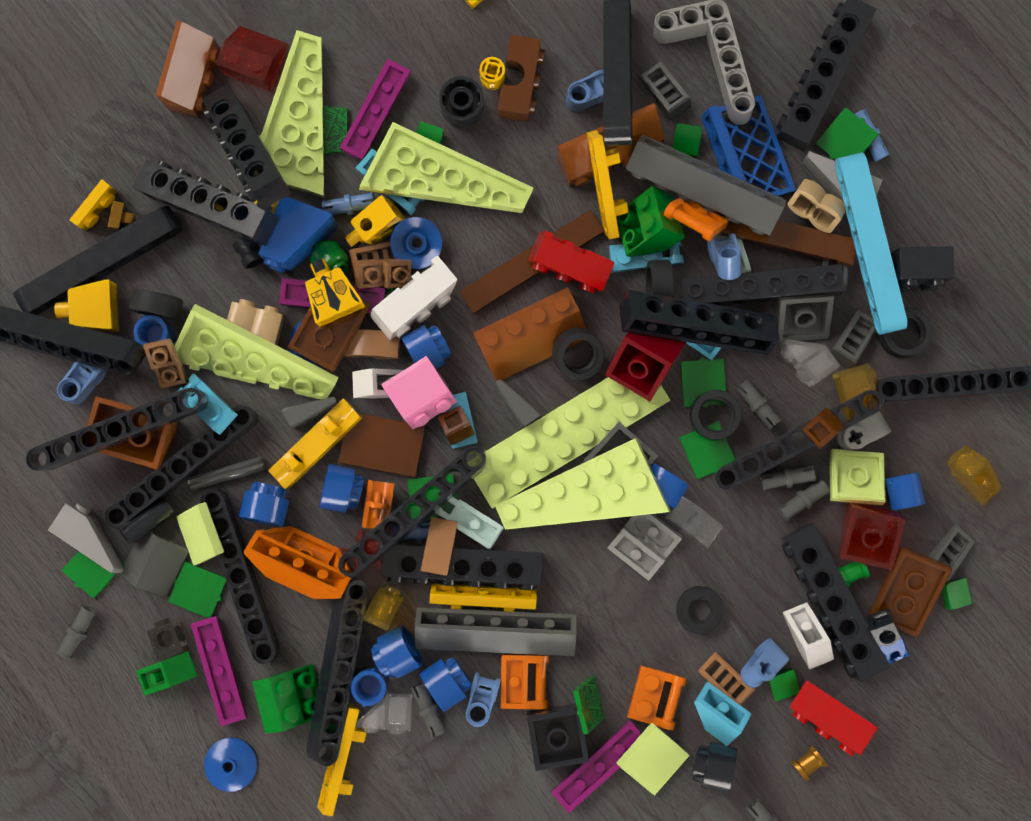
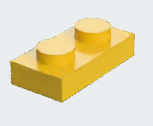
M101 179L69 220L86 232L88 228H92L97 223L98 215L102 210L113 203L114 195L118 191Z

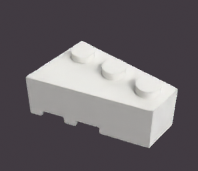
M438 255L431 260V267L421 274L417 271L411 276L413 278L412 281L401 289L398 287L372 309L370 317L389 340L396 336L401 338L411 330L410 325L416 321L418 323L423 322L431 315L430 311L436 306L442 308L451 300L450 295L457 282V278Z

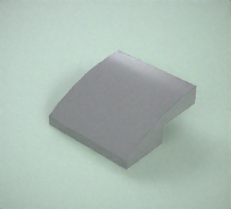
M655 514L631 516L610 543L608 549L649 581L683 536Z

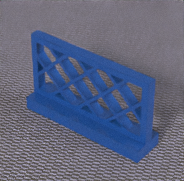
M761 95L754 97L759 116L757 119L751 117L748 121L754 125L750 135L739 130L737 124L732 126L725 122L722 113L727 112L726 106L718 107L716 105L704 112L701 119L720 170L743 181H746L747 178L748 183L754 182L764 187L765 191L769 190L778 197L796 191ZM757 127L766 131L768 136L766 143L753 137ZM734 134L747 140L743 150L733 145L732 138ZM750 142L762 148L759 158L746 153ZM766 151L775 155L777 162L774 167L762 161ZM743 158L755 163L751 174L742 170L740 163ZM759 166L771 172L767 182L755 177ZM777 175L783 178L787 188L778 189L772 186L771 182L774 176Z

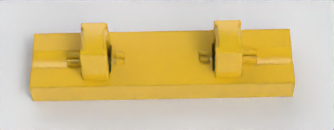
M597 130L587 132L603 230L609 240L618 238L619 232L616 216L628 213V206L624 199L613 200L608 166L620 163L619 152L616 149L605 151L603 137Z
M343 398L268 471L285 490H289L363 419L362 416ZM297 455L303 463L296 460L294 456Z
M432 583L429 604L451 605V609H462V605L504 608V611L514 612L515 608L536 609L537 589L524 590L516 587L493 588V586L471 587L462 584L441 585L440 583Z
M348 703L338 759L334 764L327 766L317 805L322 815L333 816L338 794L351 795L353 784L342 778L351 742L364 743L366 737L364 729L355 727L359 709L354 704Z

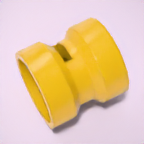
M496 57L484 59L479 69L481 83L489 90L499 89L505 82L504 63Z

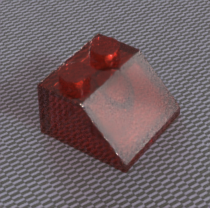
M239 26L225 39L215 64L224 75L270 91L288 44Z
M848 502L842 523L839 558L893 570L906 522L905 517L900 512Z

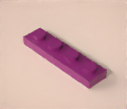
M387 59L340 146L341 151L360 161L364 159L411 75V70Z
M282 278L279 304L282 306L310 308L311 304L305 284L306 280ZM352 285L360 298L372 304L368 314H371L372 309L386 297L385 288L370 287L359 289Z
M219 616L192 623V631L220 727L246 719L248 717Z
M629 720L588 757L589 762L581 763L551 790L552 795L568 813L620 768L616 762L642 734L641 731Z

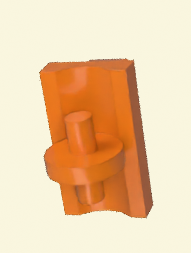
M368 480L362 521L363 528L373 529L391 514L395 484Z

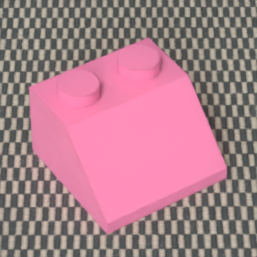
M427 356L381 384L403 419L413 430L424 426L431 418L439 413L446 412L452 405L457 403L446 382Z

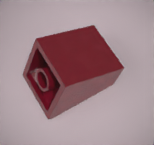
M627 333L605 376L651 402L687 342Z

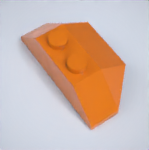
M293 526L256 530L244 550V554L265 577L312 599L341 598L351 578L343 575L338 568V562L342 556L338 547ZM346 563L345 569L347 572L351 573V570L348 568Z

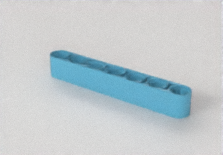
M861 152L837 158L835 160L836 174L876 331L881 335L906 329L907 317L866 156Z

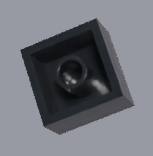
M953 246L899 247L891 253L900 292L911 291V287H921V291H936L937 287L945 286L946 282L954 279Z
M576 704L527 712L536 771L589 762L585 734H583L580 718L577 715Z

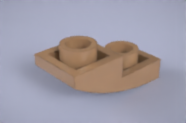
M373 259L355 261V286L359 289L380 286L398 288L405 286L411 281V260Z
M358 330L345 356L400 359L402 339L396 336L389 340L380 330Z
M171 339L144 344L143 347L151 370H155L160 388L187 382L184 367Z
M431 517L421 571L448 575L457 521Z

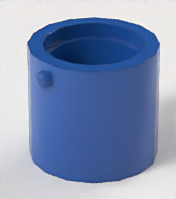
M143 315L134 326V338L142 346L165 339H171L173 344L175 342L174 328L170 323L158 316Z
M919 472L885 479L891 510L926 504Z
M368 667L363 669L354 678L351 692L355 700L362 704L363 707L377 704L386 695L389 689L388 677L381 674L377 667Z

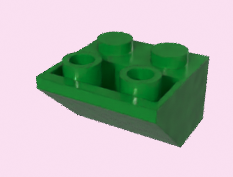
M651 186L627 205L628 213L617 216L626 256L634 257L667 251L685 237L681 222L674 218L670 220L664 216L669 203L675 200L674 195Z
M313 664L252 681L265 734L283 732L312 721L318 688Z

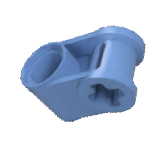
M603 69L569 86L565 102L570 110L580 112L593 105L603 103ZM580 93L584 96V99L577 101L573 99L572 94Z
M733 233L729 237L712 239L710 242L707 241L709 256L714 263L718 276L725 280L738 278L741 275V250L738 246L736 235Z
M74 362L69 372L57 386L58 396L72 404L83 403L93 389L103 380L107 370ZM76 385L77 393L70 398L68 390L71 386Z
M772 638L765 640L757 647L753 656L742 668V681L748 687L756 688L763 681L772 680L788 662L789 657Z
M475 672L466 710V719L470 725L480 727L488 722L501 679L485 678L480 676L478 672ZM476 706L482 707L486 713L485 717L481 720L473 719L470 714L472 708Z

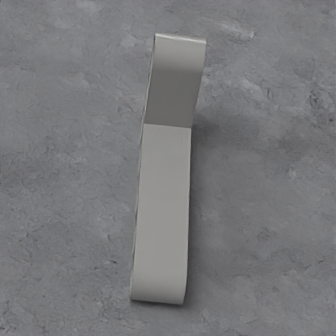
M708 0L659 12L655 17L653 37L658 43L668 44L706 35L728 117L737 125L747 123L751 118L755 100L726 3L722 0ZM716 14L719 18H714L710 15ZM686 20H692L695 23L690 24ZM666 25V26H669L670 28H669V29H663V28H661L660 26ZM717 37H723L726 40L720 41L717 39ZM723 60H730L733 64H726ZM730 83H737L740 87H732ZM737 106H743V107H745L747 110H746V111H740V110H738L736 107H737Z

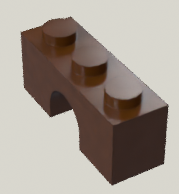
M510 34L506 68L520 71L524 78L519 84L514 86L502 84L498 117L528 122L529 115L535 114L537 99L532 97L534 89H539L541 74L537 73L538 64L543 65L545 49H541V39Z

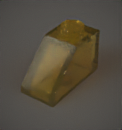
M869 363L832 374L841 404L864 391L876 390L877 376L874 369L870 368ZM868 394L864 397L863 405L865 406V408L868 405L872 395ZM843 407L846 422L848 423L853 419L854 414L850 408Z
M964 445L959 451L955 452L947 462L953 477L982 506L1002 489L989 460L967 445Z
M387 585L386 588H378L362 620L384 630H389L393 626L405 599L404 596L400 595L401 590L391 585Z

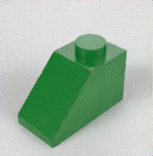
M188 651L136 671L144 696L197 677L195 663Z

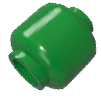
M320 241L313 247L310 257L311 263L325 259L330 271L340 267L342 272L346 273L349 257L336 241Z

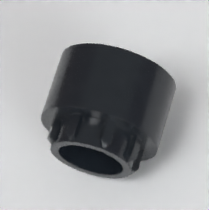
M457 76L444 83L439 93V104L444 119L456 127H469L481 118L484 112V96L480 85L475 80L466 76ZM459 98H466L469 101L465 106L455 104Z
M710 742L709 746H698L692 779L700 782L703 789L728 795L736 765L737 748Z

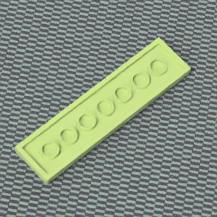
M608 377L485 451L486 467L474 480L493 509L497 504L511 498L598 445L618 422L628 427L666 404L670 399L662 386L659 387L650 402ZM477 456L467 463L475 467L480 465L482 458Z

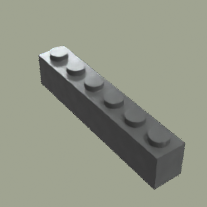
M643 134L638 140L626 167V170L631 171L632 176L641 180L646 178L655 182L654 185L659 189L665 191L670 189L678 193V196L683 200L689 202L694 200L702 204L705 210L713 213L718 211L726 215L729 221L737 224L740 222L750 226L753 232L761 235L764 233L770 235L786 203V200Z
M417 607L414 627L415 649L575 656L576 615Z

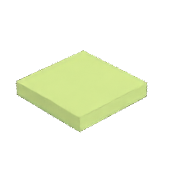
M831 449L829 452L830 501L884 505V453Z
M206 502L198 504L176 516L194 566L224 553Z
M651 722L616 763L655 796L690 755Z

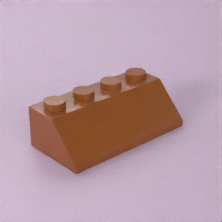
M654 103L633 112L632 145L605 147V151L616 149L620 156V163L608 166L609 173L614 170L613 167L620 164H623V166L628 165L642 134L658 142H664V134ZM603 126L592 130H597L602 135L604 141ZM587 133L558 145L556 160L568 186L576 185V187L587 184L590 178L594 176Z
M567 287L473 334L495 381H498L499 379L504 380L552 357L553 345L559 335L565 330L571 328L586 329L577 304ZM584 339L575 340V341H573L571 344H569L566 349H568V348H570V347H572V346H574V345H576V344H578V343H581V342H583V341H585V340H584Z

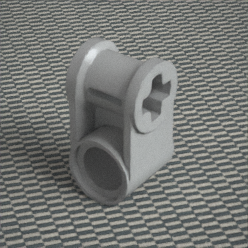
M879 411L839 432L837 443L843 450L859 449L884 437L891 430ZM851 434H854L855 439L850 443L848 438L851 437Z

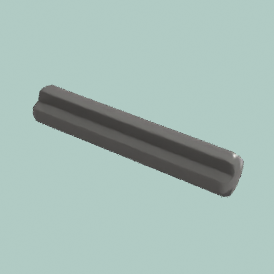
M261 457L191 476L188 478V484L191 490L202 489L265 470V463Z

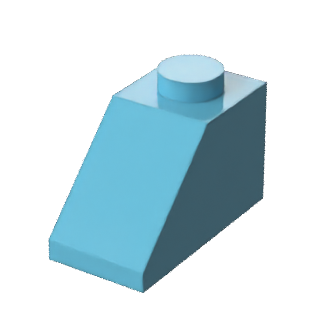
M708 681L694 702L705 730L726 746L741 734L751 716L749 711Z

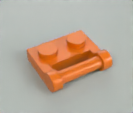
M682 198L670 202L664 212L665 217L670 220L673 218L702 234V238L709 242L716 234L723 231L729 222L724 216L705 210L702 204L694 200L689 202Z
M502 654L501 709H548V700H546V664L549 663V655ZM528 663L536 664L534 700H527Z
M640 665L627 718L648 724L652 722L656 726L673 731L676 723L673 721L682 686L686 685L687 678ZM667 681L671 682L672 686L664 716L661 718L656 716L664 683Z

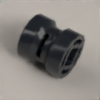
M244 237L233 243L235 252L240 254L242 258L241 263L244 269L256 267L265 261L259 255L260 247L258 243Z

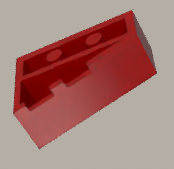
M547 230L539 232L528 258V262L533 263L532 269L544 274L548 270L557 274L556 279L568 284L572 280L581 284L580 289L594 294L595 290L603 291L615 263L590 250L575 246L574 243L568 240L564 241L554 237L553 233Z
M809 681L805 682L790 705V708L794 710L793 717L805 725L809 720L818 726L815 730L818 734L827 740L834 737L840 741L839 748L852 757L855 752L859 755L863 754L878 730V727Z

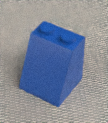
M285 197L279 200L274 213L280 219L266 247L261 246L259 255L265 260L264 264L268 265L271 270L284 274L285 270L294 272L311 255L313 247L318 242L325 241L337 229L338 223L329 212Z

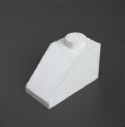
M372 368L352 372L353 398H390L381 384L403 370Z
M807 602L783 612L798 651L809 670L834 660L831 641Z

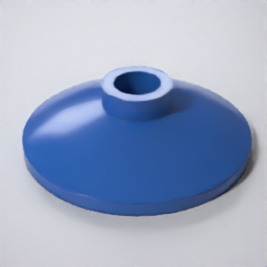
M410 217L401 221L395 227L391 235L390 246L396 259L411 260V269H422L432 264L431 260L435 256L440 255L442 237L436 225L428 219ZM415 238L421 239V247L416 248L413 246L412 242Z
M234 737L221 739L212 745L204 760L205 774L210 783L216 788L227 792L238 791L246 787L253 780L258 765L253 748L246 741ZM225 762L232 763V771L225 769Z

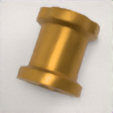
M812 745L809 747V751L799 760L791 761L792 765L806 782L809 780V776L818 768L827 766L825 760Z

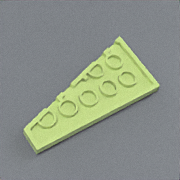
M297 30L260 138L289 188L324 198L321 37Z
M392 122L359 190L517 213L523 212L534 189L523 182Z
M197 304L191 309L175 344L182 364L189 365V369L199 371L200 368L213 371L218 376L256 384L259 381L269 384V388L278 390L280 387L293 389L295 394L316 399L328 398L339 378Z
M636 438L496 505V510L505 530L671 512Z

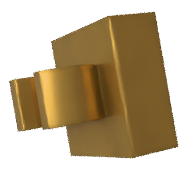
M113 201L107 229L117 232L120 224L128 226L133 223L135 214L122 212L124 203Z

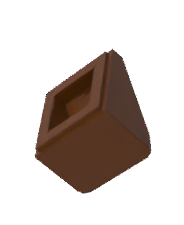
M461 405L438 416L439 422L451 445H455L475 434Z
M824 408L802 430L821 449L844 428V425L828 408Z

